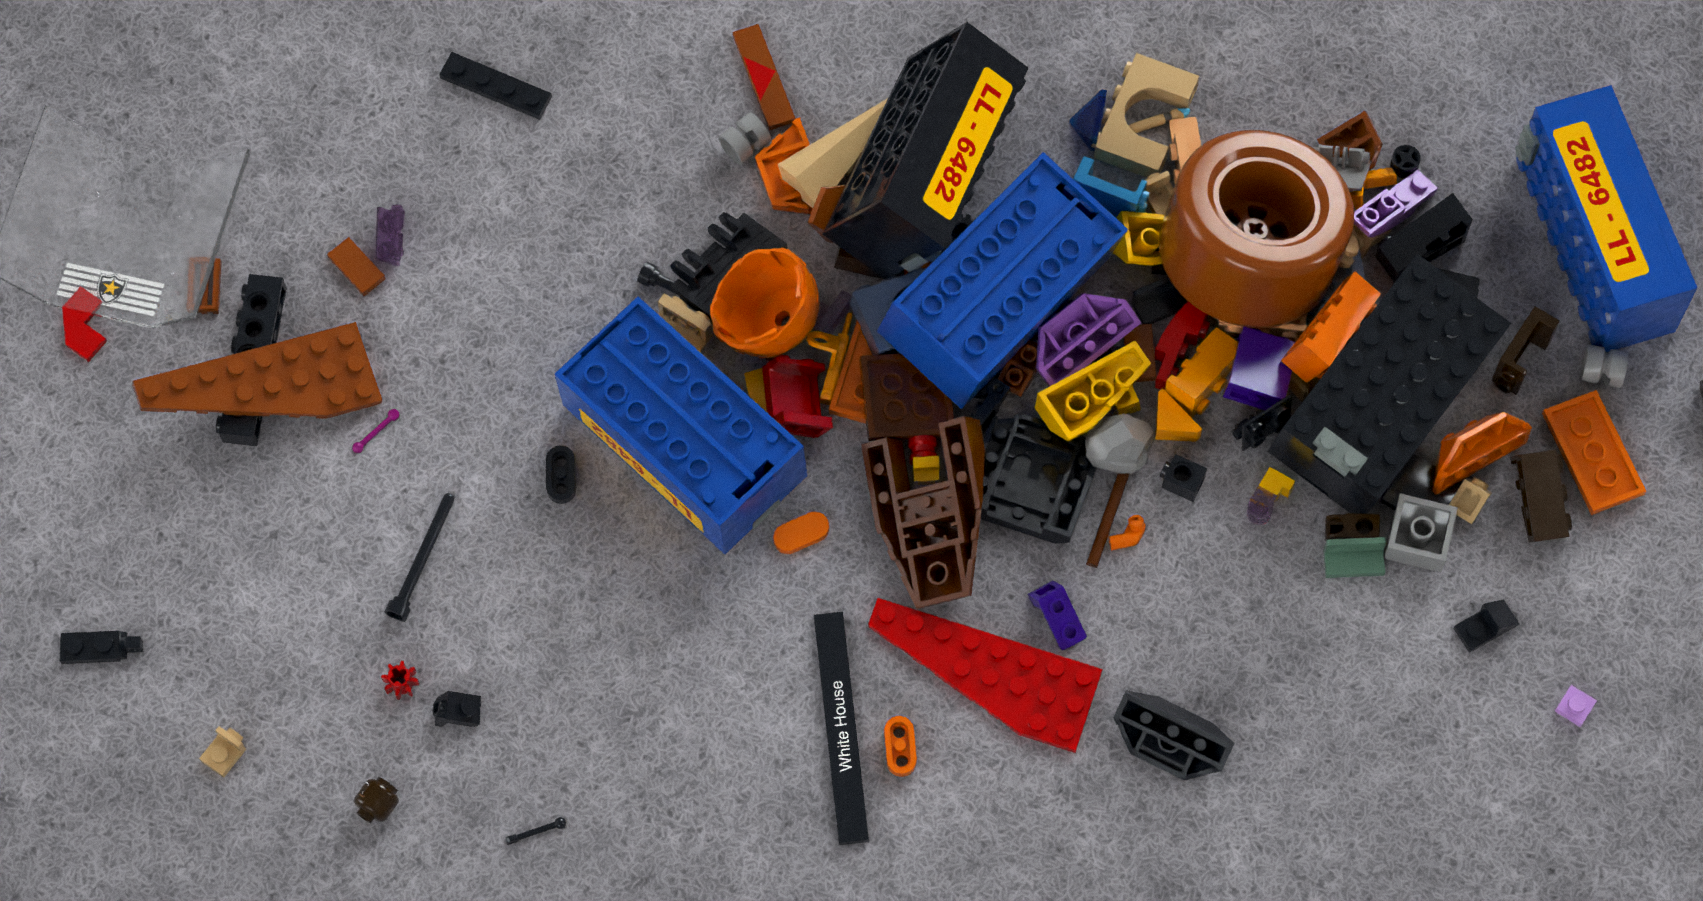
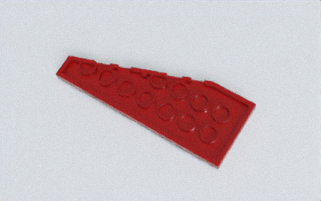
M877 598L868 623L870 629L907 653L920 665L935 673L938 678L966 698L974 701L991 716L1006 724L1016 734L1076 753L1103 669Z

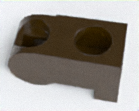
M1345 513L1326 516L1325 541L1329 539L1380 537V514Z

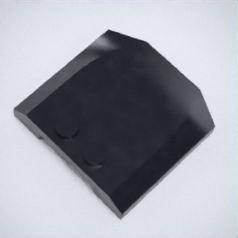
M1016 414L1014 418L998 419V416L992 417L983 438L985 454L981 519L1055 544L1070 543L1097 467H1094L1086 457V438L1080 435L1068 442L1051 432L1043 420L1026 414Z

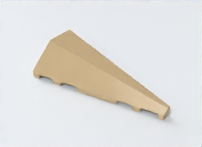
M887 99L778 164L782 179L800 192L802 200L810 207H814L821 187L838 186L844 175L851 173Z

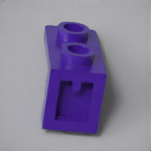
M1052 580L1028 593L1032 604L1041 609L1061 650H1066L1086 639L1087 635L1062 585Z

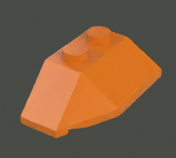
M1506 412L1487 415L1479 421L1472 420L1463 430L1456 434L1449 433L1440 442L1441 446L1436 461L1433 493L1435 495L1441 493L1526 444L1532 426Z

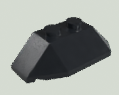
M1126 690L1113 717L1131 755L1184 781L1222 771L1235 744L1212 722L1159 696Z

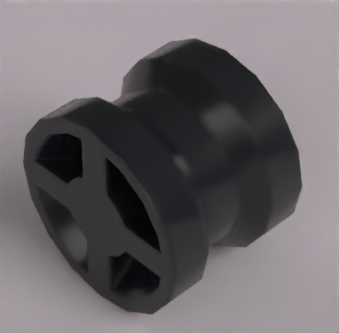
M1401 145L1393 152L1390 168H1393L1397 177L1405 179L1418 169L1421 155L1415 147Z

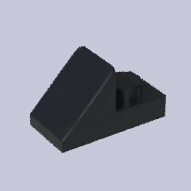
M1503 599L1485 603L1482 605L1480 612L1458 623L1453 629L1470 653L1515 628L1520 623Z

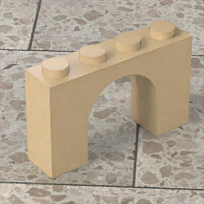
M1136 53L1133 62L1128 61L1122 75V77H1125L1123 85L1118 84L1112 97L1115 103L1112 109H1106L1102 119V124H1105L1102 133L1096 132L1091 147L1095 148V159L1147 178L1151 174L1161 173L1167 160L1169 147L1133 132L1125 120L1126 112L1135 103L1147 99L1159 100L1178 108H1189L1198 87L1199 76Z

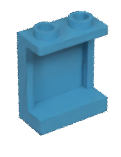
M1083 156L1073 179L1115 218L1121 211L1146 213L1148 207L1147 200L1150 192L1146 191L1147 181L1142 179L1137 191L1133 192L1093 176L1094 160Z

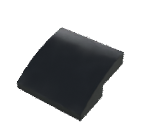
M1413 453L1392 482L1381 502L1396 510L1399 495L1405 494L1449 505L1462 482L1460 481L1435 495L1432 489L1436 466Z

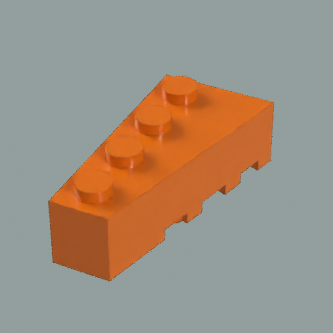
M1354 271L1342 281L1284 355L1281 362L1306 383L1315 377L1321 379L1332 362L1345 348L1349 338L1351 339L1362 326L1360 323L1364 317L1367 319L1377 306L1375 302L1381 293Z

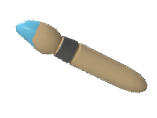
M1172 109L1170 112L1152 116L1128 126L1133 132L1140 133L1167 124L1171 119L1185 118L1189 115L1190 109Z

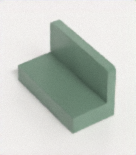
M1385 537L1326 540L1323 549L1326 578L1384 576L1385 562L1383 550L1386 544Z

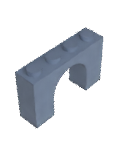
M926 268L914 269L900 277L890 276L873 286L868 284L860 286L852 293L850 306L860 324L872 355L900 354L877 330L892 302Z

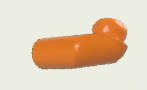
M1131 516L1128 519V525L1124 533L1108 536L1111 551L1132 547L1139 543L1146 530V524L1142 516Z

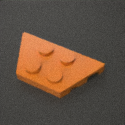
M800 117L792 121V126L782 135L779 133L768 147L763 148L755 156V162L773 210L811 214L813 208L802 200L800 192L782 179L778 167L780 162L810 145Z

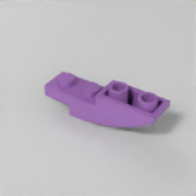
M1417 169L1389 191L1387 189L1383 190L1354 212V224L1368 237L1380 235L1410 217L1418 206L1435 194L1438 187Z

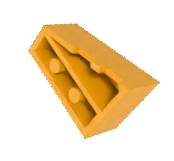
M1218 327L1196 348L1197 352L1190 360L1186 359L1181 364L1183 368L1176 377L1171 375L1166 381L1165 391L1191 418L1196 413L1199 415L1204 413L1210 404L1208 398L1213 392L1217 394L1221 392L1228 381L1225 377L1232 369L1238 341Z

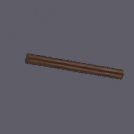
M1129 473L1117 474L1086 563L1088 566L1098 567L1130 475Z

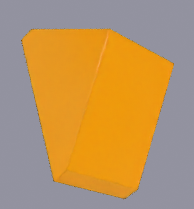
M1162 388L1158 391L1155 440L1198 441L1201 437L1202 428Z

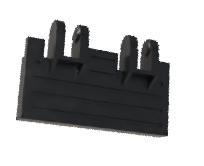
M723 212L719 216L722 225L733 232V235L716 224H711L708 227L709 234L726 248L714 242L701 256L690 249H686L682 253L684 260L695 268L696 272H693L677 260L670 265L672 271L689 284L687 285L680 279H677L670 286V289L678 294L680 299L695 311H701L706 314L710 320V305L718 284L737 260L745 254L758 249L782 247L787 249L786 242L745 213L738 219L727 212Z

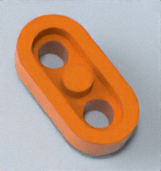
M895 716L887 721L884 728L887 767L892 774L904 777L910 775L915 770L917 764L914 726L908 718ZM897 729H902L905 735L898 738L893 733ZM899 758H905L907 764L905 766H898L896 761Z

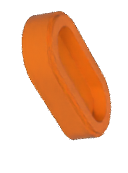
M810 512L780 525L775 530L773 535L774 545L778 551L784 554H792L809 547L827 537L829 521L820 512Z

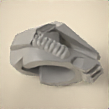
M1125 413L1104 416L1090 430L1086 437V457L1094 467L1114 471L1119 474H1132L1141 469L1147 462L1148 454L1146 452H1149L1155 440L1154 430L1148 423Z

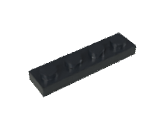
M451 52L439 74L440 79L539 120L552 98V94L548 91L454 52Z

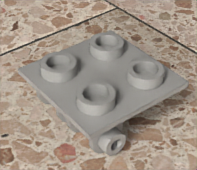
M1319 144L1318 147H1313L1337 169L1350 192L1362 190L1371 165L1370 152H1365L1363 148H1350L1348 158V147H1344L1342 158H1340L1339 146L1335 147L1334 157L1333 146Z

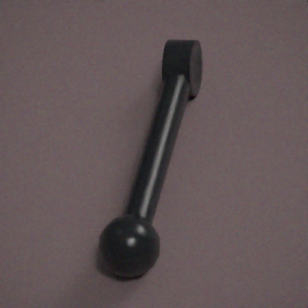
M558 817L553 823L518 835H510L505 838L506 843L510 845L518 842V840L554 828L563 829L566 826V820Z

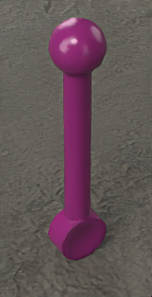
M389 410L388 417L363 440L354 443L352 450L355 453H361L364 448L363 446L391 421L398 420L400 416L398 410Z

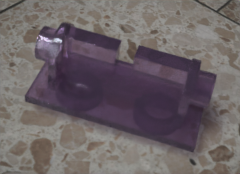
M392 205L390 210L377 207L375 259L394 266H400L401 256L404 255L401 229H403L405 211L401 205Z

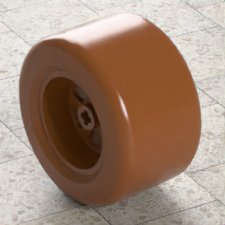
M1242 130L1217 136L1197 148L1187 159L1179 173L1160 228L1159 253L1161 262L1169 280L1180 294L1193 306L1213 318L1233 325L1254 328L1290 323L1315 308L1330 287L1354 227L1352 197L1344 179L1331 162L1317 150L1300 140L1281 133L1264 130ZM1236 217L1239 224L1235 226L1228 218ZM1270 228L1274 229L1282 238L1274 237Z

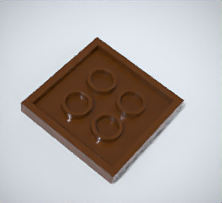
M902 354L860 356L859 362L868 441H875L886 437L904 440L918 435H931L941 438L938 423L954 419L952 400Z

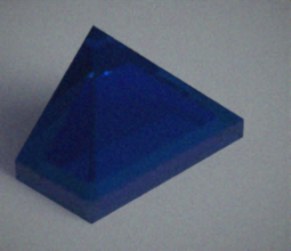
M1103 89L1069 121L1090 151H1095V148L1091 146L1092 144H1097L1098 133L1101 128L1107 90Z

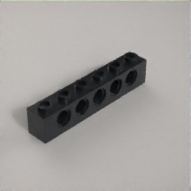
M249 274L247 284L242 286L241 299L244 303L242 310L237 312L236 325L239 329L237 336L232 338V353L236 354L277 343L287 290L282 277ZM266 304L263 310H254L257 305ZM254 330L262 331L256 337L249 336L250 333ZM222 413V416H218L216 420V433H219L223 443L257 446L263 416L243 415L235 417L234 415H224Z

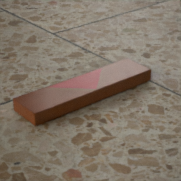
M759 24L732 32L733 39L769 131L791 124L796 118Z

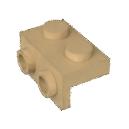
M665 293L658 301L659 315L701 352L713 337L710 318L701 311H696L695 313L687 308V304L676 296L671 298Z

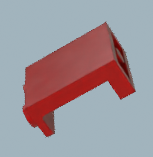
M780 355L774 357L773 360L762 367L766 411L791 435L818 438L833 428L832 417L821 416L817 376L825 370V364L814 362L813 359L798 360L791 359L788 355Z

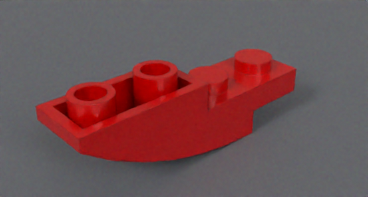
M1189 301L1169 322L1155 348V359L1162 362L1155 382V388L1161 390L1163 388L1165 390L1167 379L1171 375L1175 377L1178 375L1180 368L1175 366L1179 358L1184 360L1189 343L1196 346L1199 337L1204 339L1210 325V322L1206 321L1208 315L1193 306Z

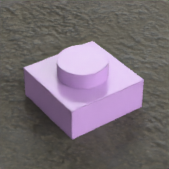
M1571 685L1555 712L1581 727L1597 700Z

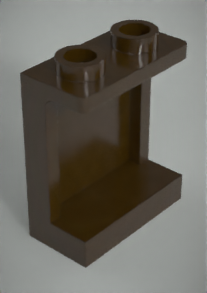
M1534 306L1498 362L1491 381L1495 382L1499 390L1504 393L1511 392L1517 395L1527 370L1516 363L1530 342L1546 351L1560 320Z

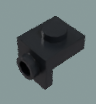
M447 691L435 700L432 710L435 717V726L442 727L447 723L469 727L480 725L481 696Z

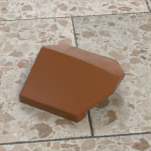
M1366 111L1317 139L1321 145L1333 146V157L1336 146L1340 147V158H1342L1344 147H1348V158L1350 148H1363L1365 152H1370L1371 165L1369 171L1375 167L1383 145Z
M845 185L821 187L808 220L811 227L829 243L833 242L822 234Z

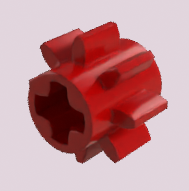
M401 661L400 665L394 667L389 664L388 675H381L383 682L389 683L384 688L385 692L389 694L394 691L397 700H400L401 695L406 693L412 697V687L420 684L417 678L412 677L417 672L415 667L407 669L404 661ZM400 676L402 679H405V682L401 684L395 679Z

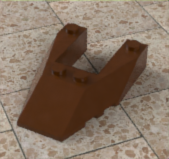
M963 416L938 423L948 481L914 490L910 489L902 441L886 437L861 444L875 529L882 536L891 560L895 561L902 575L900 578L916 609L972 596L983 502L985 454L980 420Z

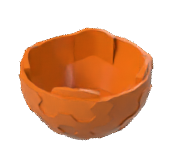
M783 247L754 250L737 260L718 284L710 305V315L715 336L736 352L759 358L778 357L802 343L816 324L820 304L815 279L809 273L805 262L792 251ZM790 316L788 322L785 325L781 326L782 320L785 317Z

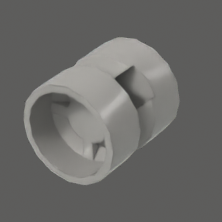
M750 112L736 122V128L731 126L718 136L724 151L738 165H741L753 156V149L759 151L772 141L770 133L757 116Z
M1587 344L1582 361L1580 380L1591 383H1598L1600 380H1603L1604 385L1622 388L1629 352L1616 349L1606 352L1604 347Z

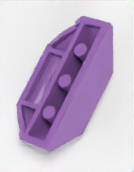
M1081 293L1038 327L1036 369L1048 387L1087 367L1141 324V321L1125 299Z

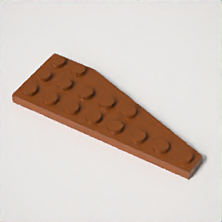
M356 322L137 379L132 382L140 410L150 412L177 413V411H196L198 414L220 412L224 413V415H289V417L300 418V416H316L319 419H327L382 403V397Z

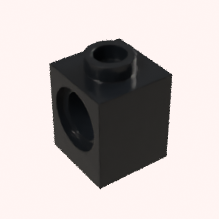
M1175 454L1172 462L1166 461L1159 477L1163 478L1162 488L1194 502L1206 477L1207 468ZM1184 473L1189 479L1187 481H1179L1175 478V475Z

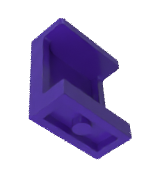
M1243 327L1237 339L1238 345L1223 397L1266 410L1286 397L1292 370L1281 362V359L1295 342L1290 341L1286 337H1277L1264 333L1257 328Z

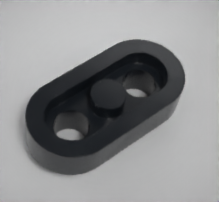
M562 445L551 448L546 455V490L549 498L558 504L568 503L576 494L575 456L570 448ZM559 459L567 461L564 466H557L556 462ZM560 486L567 488L566 492L562 494L557 493L556 490Z

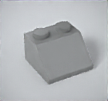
M1400 494L1384 559L1441 573L1447 559L1458 507Z

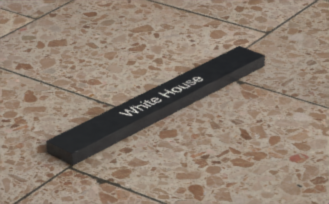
M843 612L814 615L838 841L839 845L869 842Z

